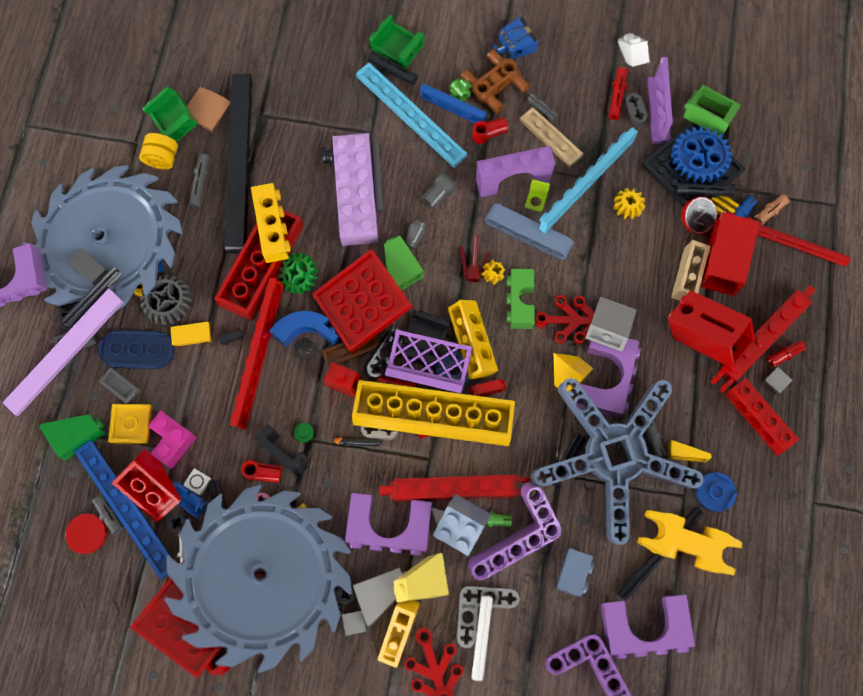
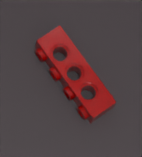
M747 378L743 379L725 394L777 456L800 440Z

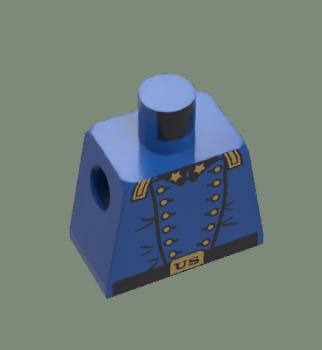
M521 16L500 30L499 42L494 44L493 48L499 54L505 51L510 59L537 52L538 40Z

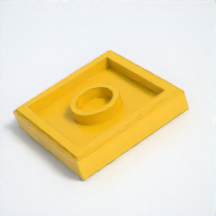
M112 404L108 442L111 444H149L150 428L148 426L151 423L153 406L147 404Z

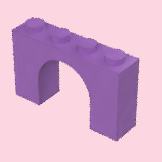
M546 146L477 161L476 184L480 197L498 194L499 183L505 178L518 173H529L531 182L532 179L549 183L555 164L551 147Z
M31 243L13 248L16 271L12 281L6 287L0 289V307L6 303L20 301L24 297L38 295L40 292L47 290L41 251Z
M628 338L621 352L590 340L587 353L612 360L618 366L621 374L620 383L611 389H599L581 384L601 414L621 418L623 413H627L629 402H626L627 395H631L633 384H630L631 377L635 376L637 366H634L635 359L639 358L641 348H638L639 341ZM577 400V407L584 409V402Z
M351 494L345 542L350 544V548L361 549L362 546H370L369 550L381 551L382 548L390 549L391 553L402 554V550L410 551V555L422 556V553L427 552L432 502L412 500L409 524L406 530L395 538H383L378 536L371 528L372 495Z
M687 595L662 598L665 627L662 634L651 642L639 640L630 631L625 601L602 603L601 610L609 655H614V659L627 658L626 654L634 653L635 657L648 656V651H655L656 655L668 654V649H676V653L689 652V647H695Z

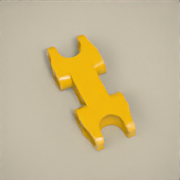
M646 510L645 517L655 521L659 531L654 539L638 537V544L648 548L653 553L675 559L678 550L696 556L694 565L696 568L708 572L728 575L735 574L736 569L723 562L722 552L726 547L741 548V541L733 538L726 532L710 527H705L703 535L683 529L686 520L683 517L672 513Z

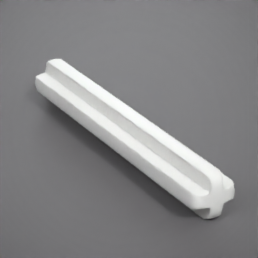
M486 595L481 597L472 679L476 681L483 680L493 601L491 596Z

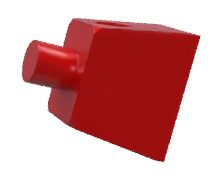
M332 362L324 378L323 386L355 398L359 380L363 381V379L356 371Z

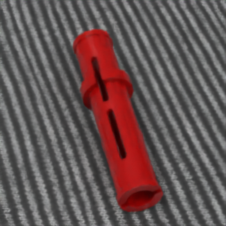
M623 67L617 69L616 80L612 86L614 90L608 118L611 120H619L623 95L627 88L626 78L628 69Z

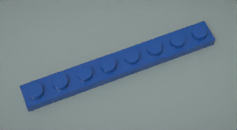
M89 440L75 450L74 453L159 579H165L169 576L167 574L166 556H170L172 559L173 557L138 506L112 484L117 475L95 443Z

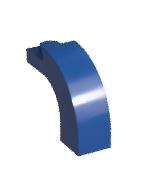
M299 311L286 315L270 329L272 337L285 347H288L298 335L305 332L317 333L333 346L340 342L336 330L331 326L329 327V319L311 311Z

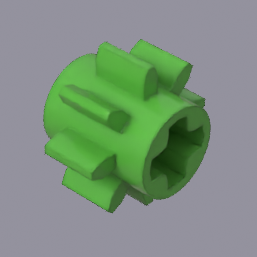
M457 79L450 85L451 93L449 95L460 101H465L471 95L469 89L471 85L467 80Z

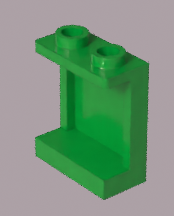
M389 15L387 19L381 22L378 30L371 34L370 45L373 51L385 58L389 57L392 62L406 69L425 45L424 34L419 31L414 35L397 25L393 21V16Z
M169 86L161 90L143 108V111L151 116L162 135L170 137L176 143L199 124L179 93Z

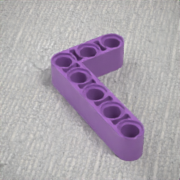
M528 482L521 488V495L534 523L473 556L468 561V569L475 579L484 580L560 536L561 527L543 490L536 484ZM532 490H536L535 495L533 497H529V493ZM544 507L543 513L538 515V510ZM553 525L552 529L546 532L547 527ZM535 535L534 540L528 542L529 537ZM517 544V549L515 551H511L512 546ZM496 555H500L497 561H493ZM478 565H483L481 570L475 571Z
M596 635L585 636L551 654L545 660V667L548 672L558 675L588 659L607 696H631L603 641ZM591 638L597 642V648L594 651L589 650L587 647V642ZM572 648L577 649L579 657L575 661L569 658V651ZM553 658L559 659L561 663L560 668L556 671L550 667V662ZM601 658L607 661V667L603 671L597 666L598 660ZM611 678L617 680L618 684L615 690H610L608 687V681Z

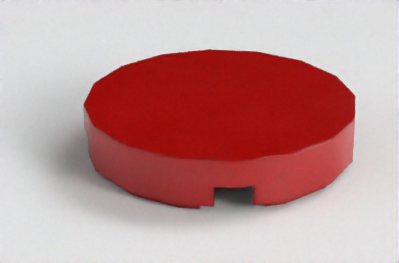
M89 513L73 518L65 532V540L68 547L74 552L84 555L96 552V550L104 545L107 538L105 523L98 516Z

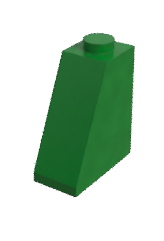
M90 414L39 425L58 458L65 461L74 456V451L89 440L95 442L106 434L103 430L105 426L100 418H95Z

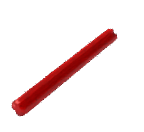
M759 224L758 236L847 267L850 262V257Z

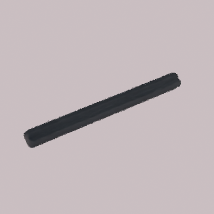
M695 507L686 516L683 529L690 531L704 515V512L700 508ZM653 553L622 587L618 595L623 600H628L665 559V556Z

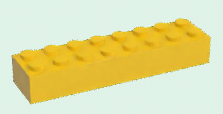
M359 380L352 420L353 425L509 446L515 401Z

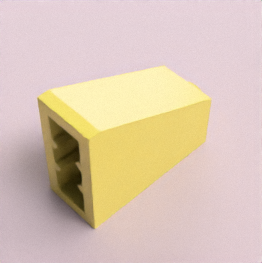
M442 553L426 557L394 581V593L397 602L449 595Z

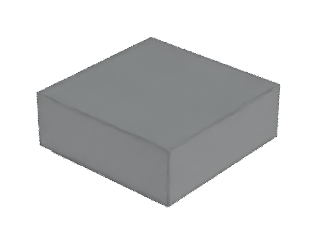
M777 367L763 382L779 395L791 383L792 379Z
M362 611L342 615L346 636L366 632Z

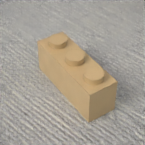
M692 240L684 248L671 298L681 300L690 290L696 293L699 292L710 250L709 245Z

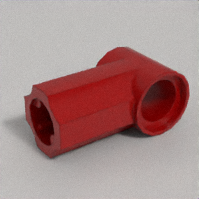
M501 117L488 122H476L473 126L472 140L476 144H483L487 139L508 133L509 129L506 119Z
M248 460L242 464L241 473L248 481L279 484L282 466L256 463L255 461ZM249 467L256 468V472L253 475L246 474V470Z

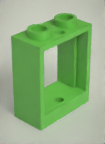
M702 85L699 91L695 90L684 107L686 112L683 117L705 129L710 127V132L717 130L716 135L719 136L724 134L741 104ZM697 103H700L706 106L707 108L725 116V118L722 119L717 115L699 107Z

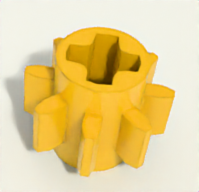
M491 260L489 264L486 263L483 266L485 271L481 275L484 276L486 282H493L495 285L498 281L505 278L502 274L506 269L503 268L501 262L498 263Z

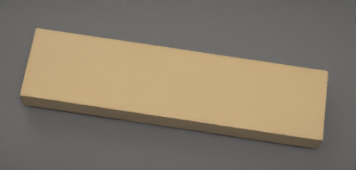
M533 107L520 117V122L546 146H550L551 150L569 167L583 157L584 153Z

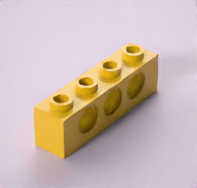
M273 183L251 187L262 253L266 263L289 259L288 252L291 249L289 240L285 241L284 235L288 233L286 224L282 223L281 220L284 217L283 207L279 206L278 203L281 200L279 189H275ZM267 204H272V206L268 208L265 207ZM272 220L276 221V222H275L274 224H272V225H269V224H268V223H269L270 221H272ZM273 238H279L276 242H271Z
M459 300L448 307V311L458 343L472 347L467 369L469 379L486 378L497 372L498 368L476 300ZM460 348L463 359H465L467 350Z

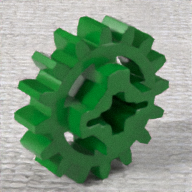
M293 253V257L288 255V261H282L284 267L279 268L282 271L279 278H283L281 283L285 285V290L295 294H304V290L310 291L309 286H315L313 279H318L315 276L318 269L314 268L317 263L312 261V257L306 256L303 253Z

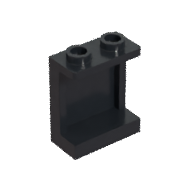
M414 311L407 332L445 341L450 324L446 319L431 317L425 311ZM407 336L404 337V341L400 345L402 349L411 344ZM420 340L416 343L421 353L430 348L426 340ZM430 341V343L432 344V346H434L435 344H437V343H435V342H431V341ZM440 344L434 348L438 355L441 352L443 344ZM414 346L404 351L409 361L419 355ZM432 350L422 355L428 365L437 360ZM402 353L398 354V357L405 359ZM420 357L413 361V363L426 367Z
M267 424L255 440L296 476L299 473L302 474L309 466L307 464L309 460L306 455L300 452L294 460L289 458L274 445L280 436L273 427Z

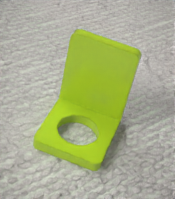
M532 179L525 208L541 213L550 184ZM532 198H539L541 204L533 206L530 201Z

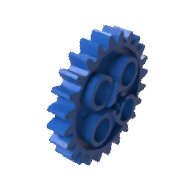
M700 126L698 131L693 127L691 132L687 129L684 134L681 133L679 138L675 140V145L672 148L673 153L671 157L674 158L672 164H678L675 170L681 169V176L687 174L686 180L693 177L694 183H696L697 179H700L701 184L704 183L705 179L711 183L713 178L717 181L720 176L723 177L730 167L733 154L729 152L731 146H726L728 139H721L723 134L717 136V130L711 133L710 127L704 131L702 126Z

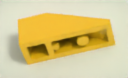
M412 600L397 603L378 661L397 668L420 606L419 602Z

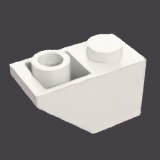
M633 33L625 34L624 38L618 39V44L627 64L633 67L649 62L646 40Z

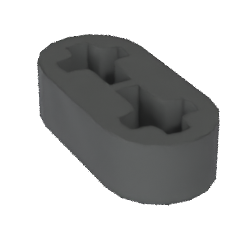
M630 93L624 103L628 117L634 126H643L648 116L644 103L639 94ZM636 114H638L639 117H642V119L639 120V118H635Z

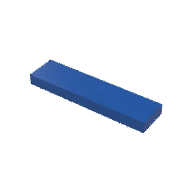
M424 83L420 88L422 99L473 123L478 121L486 122V112Z

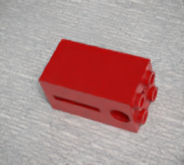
M731 212L721 213L712 227L708 243L710 250L700 284L701 288L734 297L746 284L760 222L754 221V219L749 217L736 216Z
M691 290L686 296L681 298L679 305L668 316L673 339L732 369L755 340L752 318ZM735 346L738 349L734 351L732 350V347Z

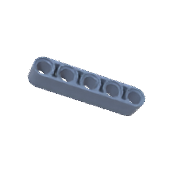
M493 204L485 218V222L489 226L560 260L567 258L574 244L572 239L552 229L543 233L539 230L540 223L499 204Z

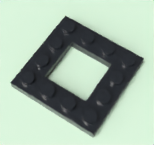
M693 122L647 158L641 165L683 207L694 197H706L705 195L676 194L677 183L687 182L670 166L674 160L671 155L675 140L679 138L681 133L684 134L687 129L690 132L693 127L697 131L699 130L700 126ZM731 156L732 162L724 176H720L717 181L713 178L711 183L706 179L703 184L712 185L713 183H718V185L728 186L743 174L746 168Z

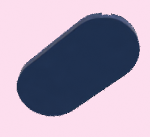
M114 330L107 333L108 335L103 337L98 344L99 357L106 365L112 368L161 369L167 366L175 355V346L172 345V339L160 331Z

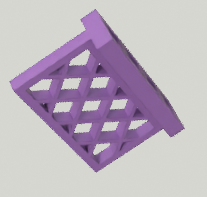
M662 57L655 77H648L647 80L651 144H666L671 140L670 127L673 121L668 57Z
M396 330L385 375L462 393L472 347ZM400 335L407 336L411 341V344L403 349L398 343ZM420 340H426L430 346L423 353L416 346V343ZM430 341H431V342H435V343H437V344H435L434 346H432V344L430 343ZM440 344H444L449 350L442 357H439L434 349ZM414 346L419 355L409 361L404 351ZM459 348L467 350L466 358L458 362L453 354ZM432 350L437 360L428 365L422 355ZM402 353L407 363L402 366L393 365L395 356ZM451 354L457 364L447 369L442 359ZM419 357L426 366L420 371L415 370L411 362ZM437 362H440L445 370L439 375L434 374L430 369ZM459 366L462 371L461 380L453 379L449 371Z

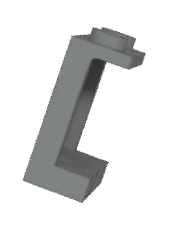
M600 297L585 338L622 352L631 331L636 309Z

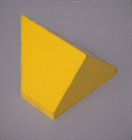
M553 353L554 386L556 388L568 378L576 379L581 384L593 370L590 365L578 356ZM569 385L566 388V391H570L572 389V386Z

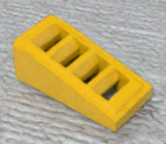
M671 440L667 444L668 459L707 462L711 459L710 453Z

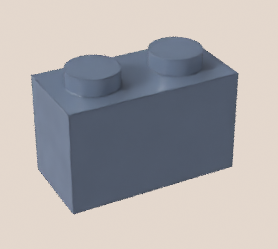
M569 548L566 552L555 589L576 597H581L582 593L585 594L589 582H586L588 574L592 573L595 564L592 562L593 556Z

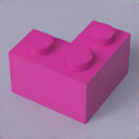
M162 411L157 414L148 426L163 437L151 454L171 469H173L197 438Z

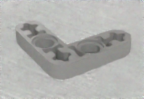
M467 586L461 590L457 641L461 647L470 648L475 644L478 606L481 605V603H477L478 598H472L471 602H467L463 594H466L467 590H471V594L478 595L477 590H481V601V597L490 591L495 595L492 607L509 609L514 608L519 603V595L515 590ZM498 592H502L501 596L503 597L508 596V593H512V597H515L516 600L511 605H508V601L501 600L502 605H498ZM470 611L473 613L474 619L471 623L463 622V612ZM461 625L466 627L474 626L473 631L469 629V636L472 637V641H469L468 645H465L464 641L460 639L461 636L465 635V629L461 630Z

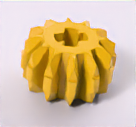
M628 188L624 192L619 191L614 199V210H618L617 216L623 214L624 219L629 216L631 220L635 216L639 217L642 213L641 211L645 208V198L641 197V192L635 193V188L632 191H629Z

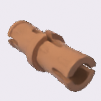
M781 194L772 203L766 204L765 209L754 216L755 221L763 225L772 216L775 217L779 210L789 203L788 197Z

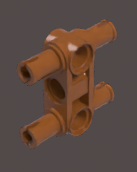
M493 49L488 53L487 58L496 67L480 79H477L469 69H466L461 74V79L469 82L471 85L470 91L474 94V99L477 102L487 104L497 114L503 109L504 105L495 95L512 83L522 93H525L530 88V84L521 76L515 61L504 59Z

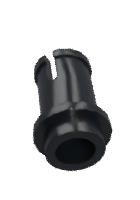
M240 327L227 332L221 331V334H218L221 345L225 344L226 346L228 345L227 343L244 339Z

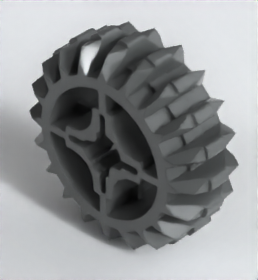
M166 275L164 279L158 276V281L147 296L140 297V301L143 302L140 304V307L144 309L143 313L145 316H148L150 321L154 320L156 324L161 322L165 326L169 321L170 324L174 325V319L181 321L180 316H186L185 310H190L188 304L192 303V299L189 298L192 294L188 291L189 287L184 284L183 280H178L175 276L170 278L169 275ZM175 290H178L180 293L179 301L174 298ZM154 299L158 302L157 311L153 309Z

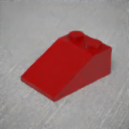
M146 449L112 482L115 487L156 522L160 521L182 500L160 461Z

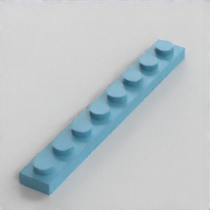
M370 63L366 64L356 73L357 78L452 167L455 168L467 157V153Z
M632 127L628 132L622 133L618 139L619 141L613 143L609 147L608 152L598 158L597 164L595 166L591 165L586 171V175L583 178L579 177L572 189L569 188L564 193L563 199L561 201L557 200L553 204L552 210L542 215L539 230L546 233L634 142L637 130Z

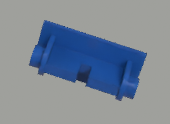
M180 481L173 482L182 499L177 505L198 518L207 509L209 503L183 486Z

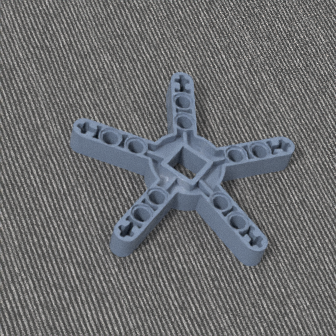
M568 378L560 383L558 387L560 396L579 420L590 438L586 445L585 454L534 470L530 476L531 482L538 487L548 486L588 472H592L596 477L605 481L606 536L609 542L621 545L629 540L628 481L636 478L640 473L687 489L698 488L702 485L703 475L699 471L647 453L646 443L642 435L671 395L672 386L668 381L661 380L653 383L625 423L611 425L608 424L576 379ZM571 385L572 389L567 392L566 388ZM575 394H578V395H579V396H577V397H575V398H573V399L571 398V397L574 396ZM577 400L584 402L585 407L583 410L577 407ZM647 401H650L652 403V411L647 409ZM590 416H594V417H595V419H596V425H595V426H592V425L589 423V417H590ZM636 417H639L642 420V425L640 427L637 426L635 423ZM620 441L627 462L612 466L605 445ZM577 460H580L583 464L581 471L575 468ZM652 461L657 464L655 472L650 467ZM558 466H561L564 469V475L562 477H559L556 474V468ZM671 468H673L676 472L674 478H672L669 474ZM549 473L551 476L539 481L537 479V477L540 476V474L544 475ZM684 476H685V477L691 476V479H693L694 482L692 483V481H691L690 479L683 478V477H684ZM616 488L621 493V496L618 500L615 499L613 495V492ZM616 509L621 512V517L618 520L614 517ZM615 533H621V537H615Z

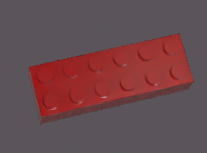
M283 210L284 217L281 220L282 223L286 224L288 233L284 235L285 241L289 240L290 249H292L304 225L301 217ZM272 220V221H270L268 224H269V225H272V224H274L276 221ZM257 223L214 298L220 307L250 321H253L264 300L265 287L268 284L269 278L277 277L280 271L279 268L283 266L282 261H285L280 260L266 263L262 253ZM275 237L271 242H276L279 238Z

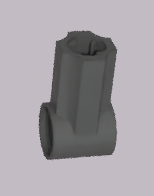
M443 172L436 178L434 185L421 196V199L426 206L433 209L444 197H449L453 194L458 184Z

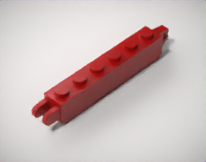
M810 285L803 292L796 290L754 334L755 340L735 367L732 369L724 365L710 382L714 385L722 376L727 381L721 386L720 391L722 393L730 385H733L812 303L809 297L816 290Z
M516 475L394 479L395 481H390V486H380V496H390V500H395L396 502H412V500L451 501L455 494L466 500L508 499L521 495V489H516V483L531 482V478L528 476L516 477Z

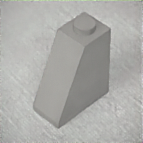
M398 568L353 585L367 626L372 625L396 601L394 581L406 573V571L401 572V569Z

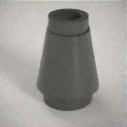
M416 220L410 223L405 242L407 247L415 249L427 232L425 224Z

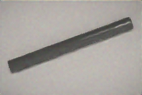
M375 143L372 144L376 212H383L379 144Z

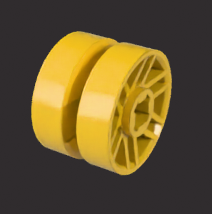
M146 134L139 158L143 163L153 168L171 169L178 144L170 137L162 134Z

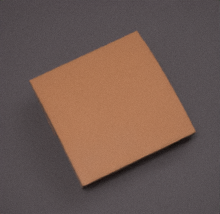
M200 87L187 107L199 125L213 132L230 107L231 102L210 90Z

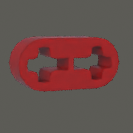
M498 379L469 388V392L473 396L485 397L501 393L507 388L504 379Z

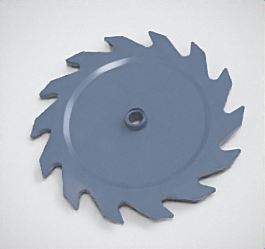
M128 165L113 167L92 181L95 169L91 168L78 177L67 194L64 195L63 185L59 184L51 194L48 215L43 218L35 210L31 224L38 241L34 246L41 251L47 288L56 289L55 294L44 299L45 302L61 306L80 301L94 287L87 278L68 262L81 248L107 271L115 267L121 272V276L109 287L124 301L117 310L126 306L139 284H143L145 296L150 293L157 282L159 261L165 260L170 268L173 266L175 251L168 238V233L174 231L178 234H183L180 221L163 209L166 204H177L178 201L167 191L147 189L149 184L158 180L157 176L142 173L121 179L122 175L129 169Z
M261 485L245 489L227 510L221 507L222 494H219L208 504L202 529L198 532L193 530L189 519H186L180 533L185 561L182 564H178L170 556H166L167 574L183 592L184 597L181 600L165 598L173 615L199 626L198 632L184 635L182 639L196 648L226 647L228 649L227 654L216 662V665L234 667L260 653L264 656V660L258 673L275 668L292 644L300 646V661H302L314 649L320 620H326L332 633H335L340 613L334 588L341 587L349 595L352 594L350 576L333 557L334 552L350 554V550L342 538L317 526L318 522L331 520L332 516L319 508H291L290 503L301 495L299 492L282 491L266 500L257 501L256 496L262 487ZM262 571L266 576L264 579L258 580L254 577V574Z

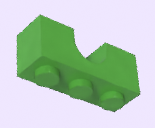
M511 269L510 275H507V287H510V293H507V304H510V311H507V322H510V329H533L534 305L522 303L519 297L525 293H533L534 269Z

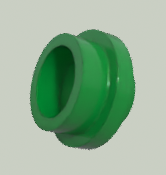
M300 423L294 429L295 438L302 443L310 441L314 435L313 428L307 423Z

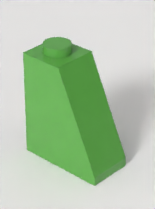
M401 236L392 237L387 240L386 244H384L387 270L400 289L403 290L424 278L423 269Z

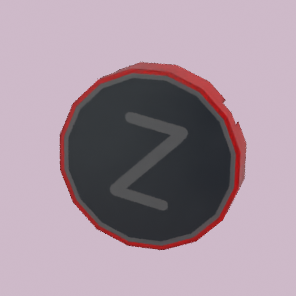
M694 197L684 205L681 215L682 223H684L686 230L691 233H706L714 226L717 211L710 199Z

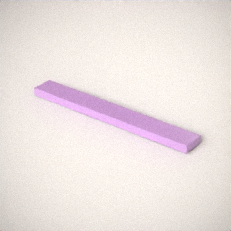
M108 288L3 401V404L14 415L19 416L124 301Z

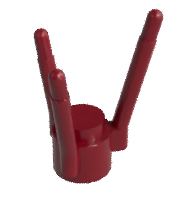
M478 234L475 235L473 263L468 268L464 248L460 246L463 277H466L468 282H480L481 278H484L481 275L485 271L483 266L488 262L490 255L489 252L486 253L480 269V266L477 265Z

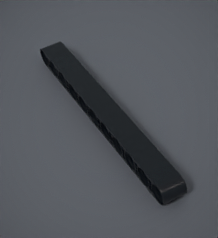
M232 74L225 224L226 254H240L247 241L252 107L251 74Z

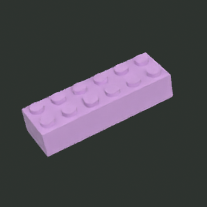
M369 133L332 136L342 246L379 243Z

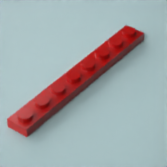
M269 278L268 284L265 287V296L260 305L261 311L255 324L256 330L251 340L249 356L246 358V367L241 377V386L236 396V405L234 412L231 414L230 425L241 430H246L271 337L270 329L274 325L284 284L276 278Z

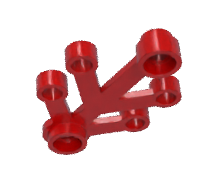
M558 295L554 301L555 306L561 308L568 316H548L545 312L535 314L534 325L537 328H545L547 324H569L563 331H558L555 334L554 339L558 344H563L566 338L580 325H588L582 332H577L574 335V342L580 345L586 339L585 337L595 312L585 303L583 296H576L573 301L574 306L580 308L588 316L581 317L566 303L565 296ZM562 299L564 303L559 304L557 300ZM576 300H581L583 304H577ZM542 316L545 320L539 321L538 317ZM562 335L564 339L559 340L557 336ZM576 336H582L583 340H577Z
M427 628L419 629L416 633V641L423 646L430 669L417 663L414 658H408L405 661V668L433 680L437 690L424 685L423 681L419 678L412 681L411 688L415 692L420 691L428 696H454L452 691L458 678L463 675L462 666L458 664L452 666V675L445 687L442 677L452 656L457 652L455 645L448 644L445 646L444 655L438 666L430 643L432 641L431 631ZM425 632L428 634L426 641L420 639L421 633ZM449 646L454 648V653L451 655L446 652ZM409 660L415 662L414 668H408L407 662ZM455 667H459L461 669V673L459 675H455L453 673V669ZM415 681L421 682L422 686L420 689L414 688L413 684Z

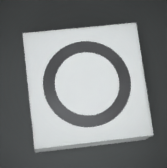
M194 468L183 485L201 496L212 479Z

